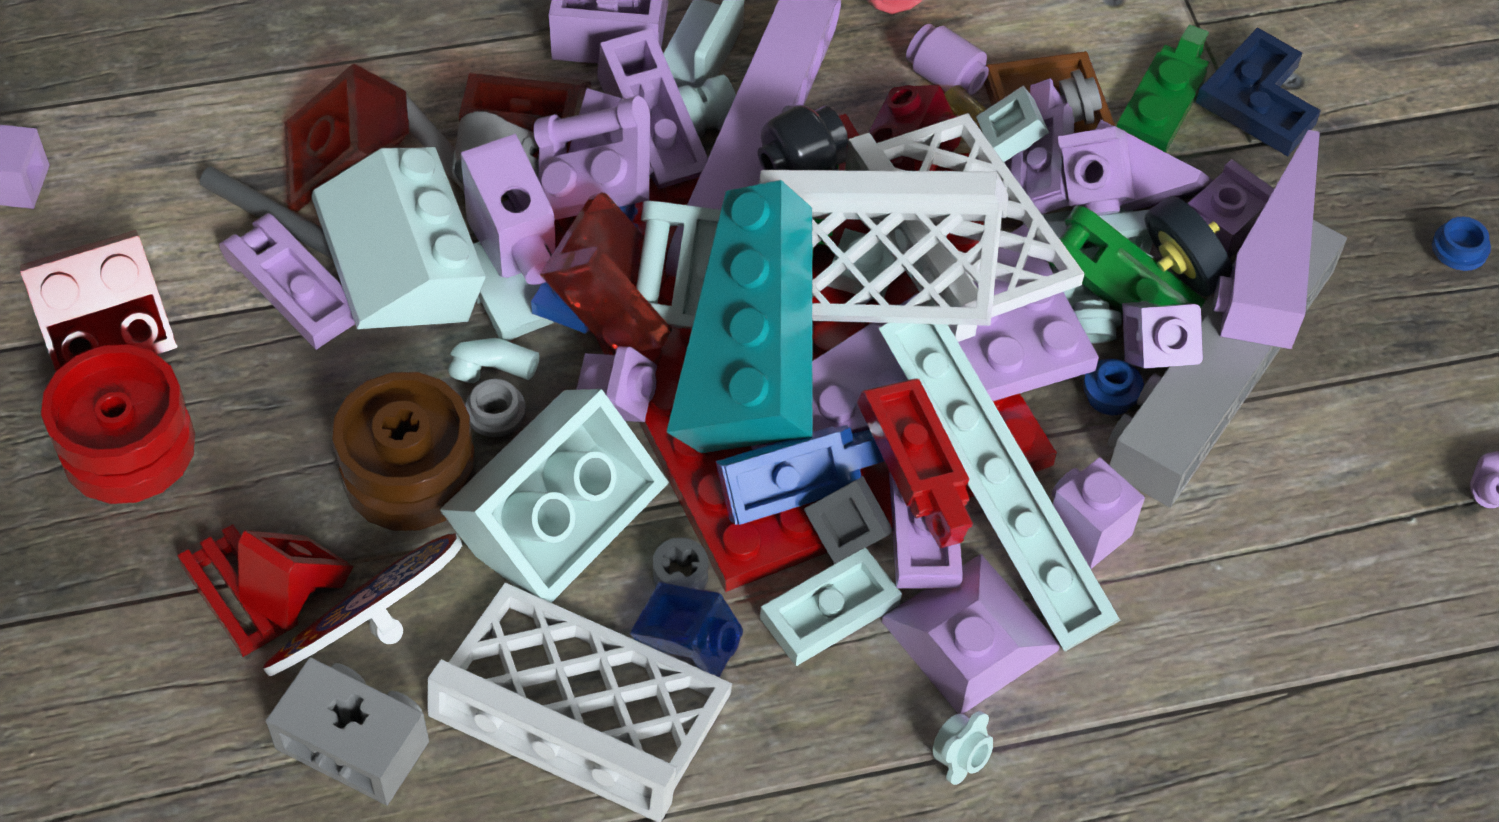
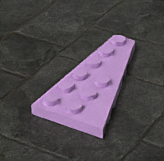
M1024 224L1011 233L1027 237L1029 229ZM998 247L997 262L1016 267L1021 253ZM1028 255L1023 270L1043 276L1053 274L1046 260ZM995 279L994 295L1007 291L1010 283ZM1064 292L991 318L990 326L977 325L975 336L958 342L992 401L1094 372L1099 359ZM914 295L913 297L909 298L908 300H906L905 302H903V303L900 304V305L905 306V305H906L910 300H912L916 295ZM872 322L812 361L813 432L831 426L835 428L844 425L851 427L852 434L869 430L857 404L861 392L908 380L879 330L880 327L887 323ZM775 443L751 446V448L755 450Z

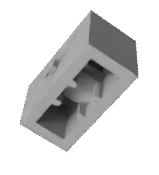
M311 657L266 719L276 750L388 806L429 743L424 714L419 705L411 698L397 691H389L386 695L366 685L365 680L353 669L340 663H334L330 667Z

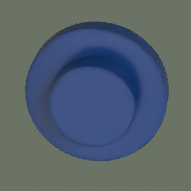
M1470 217L1452 218L1436 230L1432 239V249L1436 257L1443 264L1456 270L1469 271L1481 267L1486 262L1491 251L1488 230L1482 223Z

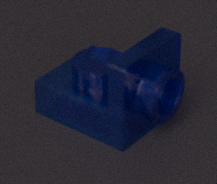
M658 582L630 634L634 640L658 651L692 658L699 669L720 677L727 662L738 649L740 638L743 635V628L721 593Z

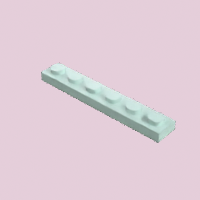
M932 299V300H931L928 304H926L925 306H937V305L935 304L934 300ZM887 323L880 327V332L907 379H920L970 479L968 482L969 487L1063 650L1066 652L1121 621L948 324Z

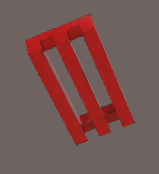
M232 524L222 530L224 537L214 542L210 536L200 542L201 550L192 554L187 549L177 556L181 567L235 647L244 657L296 627L299 623L296 618L292 627L283 629L274 622L270 623L265 616L243 603L240 599L239 576L225 558V555L233 552L238 559V541L241 534ZM211 563L213 564L258 631L247 636L202 568Z

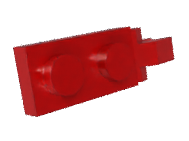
M914 378L863 390L857 401L858 407L906 506H910V511L915 518L925 516L926 526L939 548L962 543L968 529L973 525L965 508L970 500L966 490V485L970 479L920 379Z

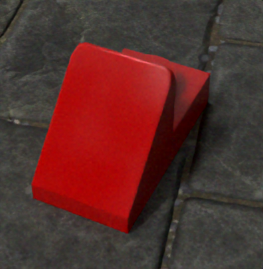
M244 530L238 541L240 599L243 603L283 629L292 627L310 592H314L316 587L342 588L354 567L306 535Z

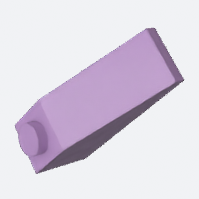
M649 28L601 42L597 77L604 93L624 99L641 96L648 105L650 112V167L654 168L650 177L658 190L700 177L708 157L653 29Z

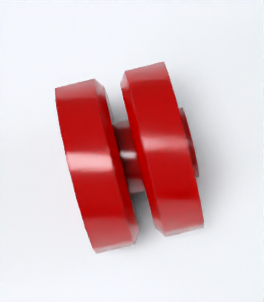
M130 344L105 345L76 355L58 369L43 392L41 417L68 481L86 497L109 504L137 503L163 493L181 478L194 456L195 430L185 406L186 403L181 387L171 365L153 351Z

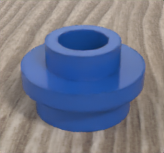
M1117 359L1098 361L1096 370L1085 374L1083 381L1084 392L1090 405L1095 410L1107 415L1125 413L1136 405L1144 387L1142 376L1137 369L1127 362Z

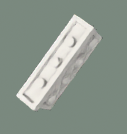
M968 113L879 143L875 142L870 133L848 140L845 171H905L895 168L890 160L906 156L923 161L920 171H929L931 165L935 164L956 171L998 172L1008 193L1006 217L1023 221L1029 232L1027 237L1000 230L999 247L1021 254L1016 267L997 262L995 279L1010 284L1007 291L993 296L991 318L1082 285L1084 272ZM962 136L971 148V153L967 157L938 148L940 143ZM872 220V221H873V222L876 224V226H877V225H878L881 221H883V220ZM904 220L888 233L886 237L904 254L927 235L929 231L919 220ZM930 220V221H931L935 226H937V225H938L939 223H941L943 220ZM963 221L950 233L981 241L984 235V225ZM938 242L912 265L930 284L952 266L956 260ZM1029 255L1053 262L1059 272L1043 276L1023 269ZM981 259L972 265L978 273H980ZM965 271L939 295L950 307H976L978 288L974 284L973 278ZM907 272V274L909 275V277L911 278V280L913 281V283L916 285V287L918 288V290L921 292V291L923 290V288H922V287L915 281V279ZM948 324L958 342L973 337L976 334L977 325Z
M761 170L759 184L782 180L812 207V248L822 240L838 258L812 280V298L815 296L820 302L812 303V321L991 325L1001 218H1006L1008 193L998 172ZM813 219L824 220L820 224H817ZM846 219H860L869 228L870 232L843 253L828 237V234ZM872 220H883V221H881V222L876 226V224H875ZM904 220H919L929 233L902 254L886 235ZM930 220L943 221L935 226ZM963 221H985L983 239L965 255H962L945 237ZM880 241L897 260L869 283L853 263ZM939 242L956 262L929 284L912 264ZM979 259H981L980 273L972 266ZM848 269L864 288L846 304H830L820 291ZM906 270L923 290L905 306L889 305L879 292ZM966 271L978 284L976 307H950L939 293ZM872 298H874V300H875L879 305H865V304L868 303ZM932 299H933L934 302L938 305V306H925V305L928 304Z
M504 583L450 661L446 662L441 659L429 675L428 716L649 819L661 822L672 804L674 789L729 698L732 683L508 583ZM511 608L532 617L537 629L504 636L500 621L508 609ZM492 633L493 639L487 640ZM576 637L590 644L593 652L592 655L561 661L554 642ZM543 644L550 664L517 672L510 652ZM499 654L506 674L484 679L466 671V669L473 660ZM630 662L646 668L650 680L623 687H618L611 669L613 666ZM600 670L607 690L574 698L567 677ZM556 680L563 701L541 705L526 698L523 687ZM691 688L709 697L703 708L677 714L669 692ZM657 695L665 717L633 724L625 703ZM613 706L621 727L600 732L585 725L581 713ZM690 727H691V729L689 730L688 734L685 735V732H684L683 729H686V728H690ZM671 732L678 748L673 759L668 763L644 752L639 740Z

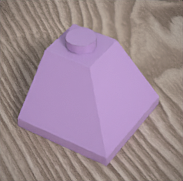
M1100 120L1096 129L1113 127V125ZM1126 133L1135 200L1119 202V206L1123 210L1130 211L1154 206L1170 196L1180 199L1195 197L1214 181L1193 166ZM1093 162L1087 166L1085 170L1086 180L1089 183H1095L1101 179L1103 167L1099 162Z
M982 554L962 565L963 576L960 588H926L885 614L882 618V623L958 714H964L1057 652L1060 648V643Z

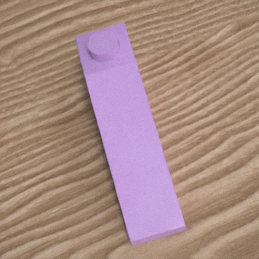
M1307 131L1237 253L1230 277L1219 276L1213 300V311L1222 313L1220 337L1292 349L1306 312L1320 135L1318 131Z

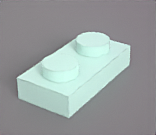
M864 548L761 606L760 619L794 665L798 666L898 607L902 593L896 588V585L867 548Z

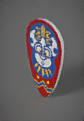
M456 533L443 535L416 548L385 568L281 648L264 664L263 669L266 674L272 676L295 665L367 620L370 622L369 628L371 633L383 643L394 644L398 642L402 637L403 627L398 620L390 616L386 608L420 586L454 558L462 547L460 538Z

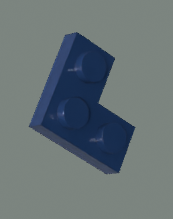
M1258 27L1200 87L1196 103L1287 157L1303 140L1307 131L1315 127L1321 113L1320 109L1281 88V85L1298 68L1303 53Z

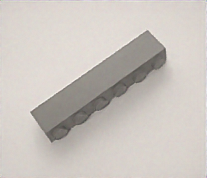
M1315 220L1312 223L1306 311L1333 274L1348 238ZM1209 296L1201 307L1202 362L1195 365L1169 366L1163 377L1154 373L1139 395L1137 405L1141 407L1134 417L1124 414L1113 429L1107 445L1114 448L1109 466L1133 487L1170 508L1282 348L1220 337L1222 313L1213 311V296Z

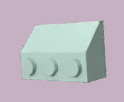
M435 147L381 148L314 189L312 201L357 329L469 321L486 276Z
M602 389L564 390L455 494L440 511L478 559L515 587L552 603L669 482Z

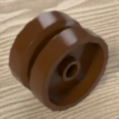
M391 372L367 380L346 396L334 417L332 441L340 465L339 471L343 487L351 506L372 524L392 531H420L445 522L447 519L440 509L476 475V458L472 443L469 413L461 396L443 380L420 372Z

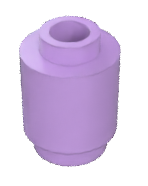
M926 24L915 34L906 52V59L913 64L914 72L932 84L940 85L943 91L955 99L962 98L966 94H975L982 87L988 76L989 69L985 66L987 54L945 26L935 27L932 24Z

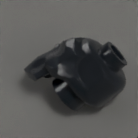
M800 104L795 106L787 105L783 108L780 115L769 120L762 128V147L758 149L757 153L764 170L838 171L836 165L846 162L847 132L840 117L828 106L812 110L810 107Z

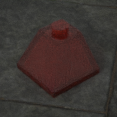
M353 63L284 122L288 209L294 212L300 211L313 202L312 194L314 189L379 149L392 148L402 142L405 136L409 134L407 97L404 89Z

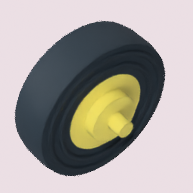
M1175 196L1163 199L1147 212L1144 218L1147 231L1158 252L1163 257L1157 262L1159 268L1163 272L1171 268L1188 287L1202 296H1209L1215 293L1219 276L1230 277L1233 268L1223 245L1215 235L1220 231L1217 223L1212 221L1210 224H1207L1192 207Z

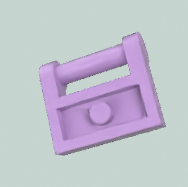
M641 96L622 99L619 101L618 106L563 119L557 115H550L535 121L534 137L539 147L538 180L552 207L554 220L649 201L650 112L646 101ZM623 129V141L566 154L567 141Z

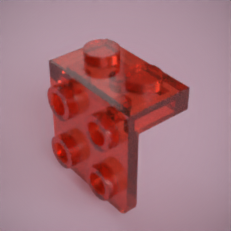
M601 192L588 198L541 271L540 276L612 355L616 354L619 346L631 347L637 352L661 348L673 329L636 288L644 236L610 196ZM665 260L663 265L660 290L662 289L663 285L669 277L668 275H666L665 271Z

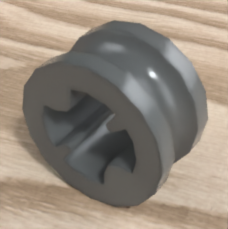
M684 537L667 540L656 549L653 556V583L661 595L673 601H688L696 598L705 590L708 583L709 564L708 555L704 547L695 540ZM676 562L682 568L692 564L691 576L685 577L679 571L670 575V563Z

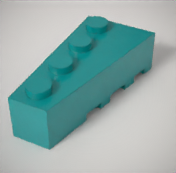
M782 180L727 190L725 192L667 428V433L700 453L813 437L812 207Z

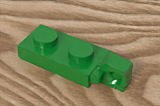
M1189 24L1180 38L1177 48L1164 45L1161 52H1157L1117 122L1116 127L1167 153L1195 102L1200 87L1205 82L1210 62L1201 59V56L1204 52L1203 46L1209 31Z

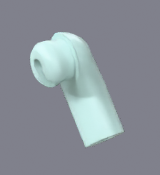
M499 338L460 342L450 353L454 357L448 367V373L455 379L467 383H475L480 378L481 367L486 366L530 380L538 367L539 353Z

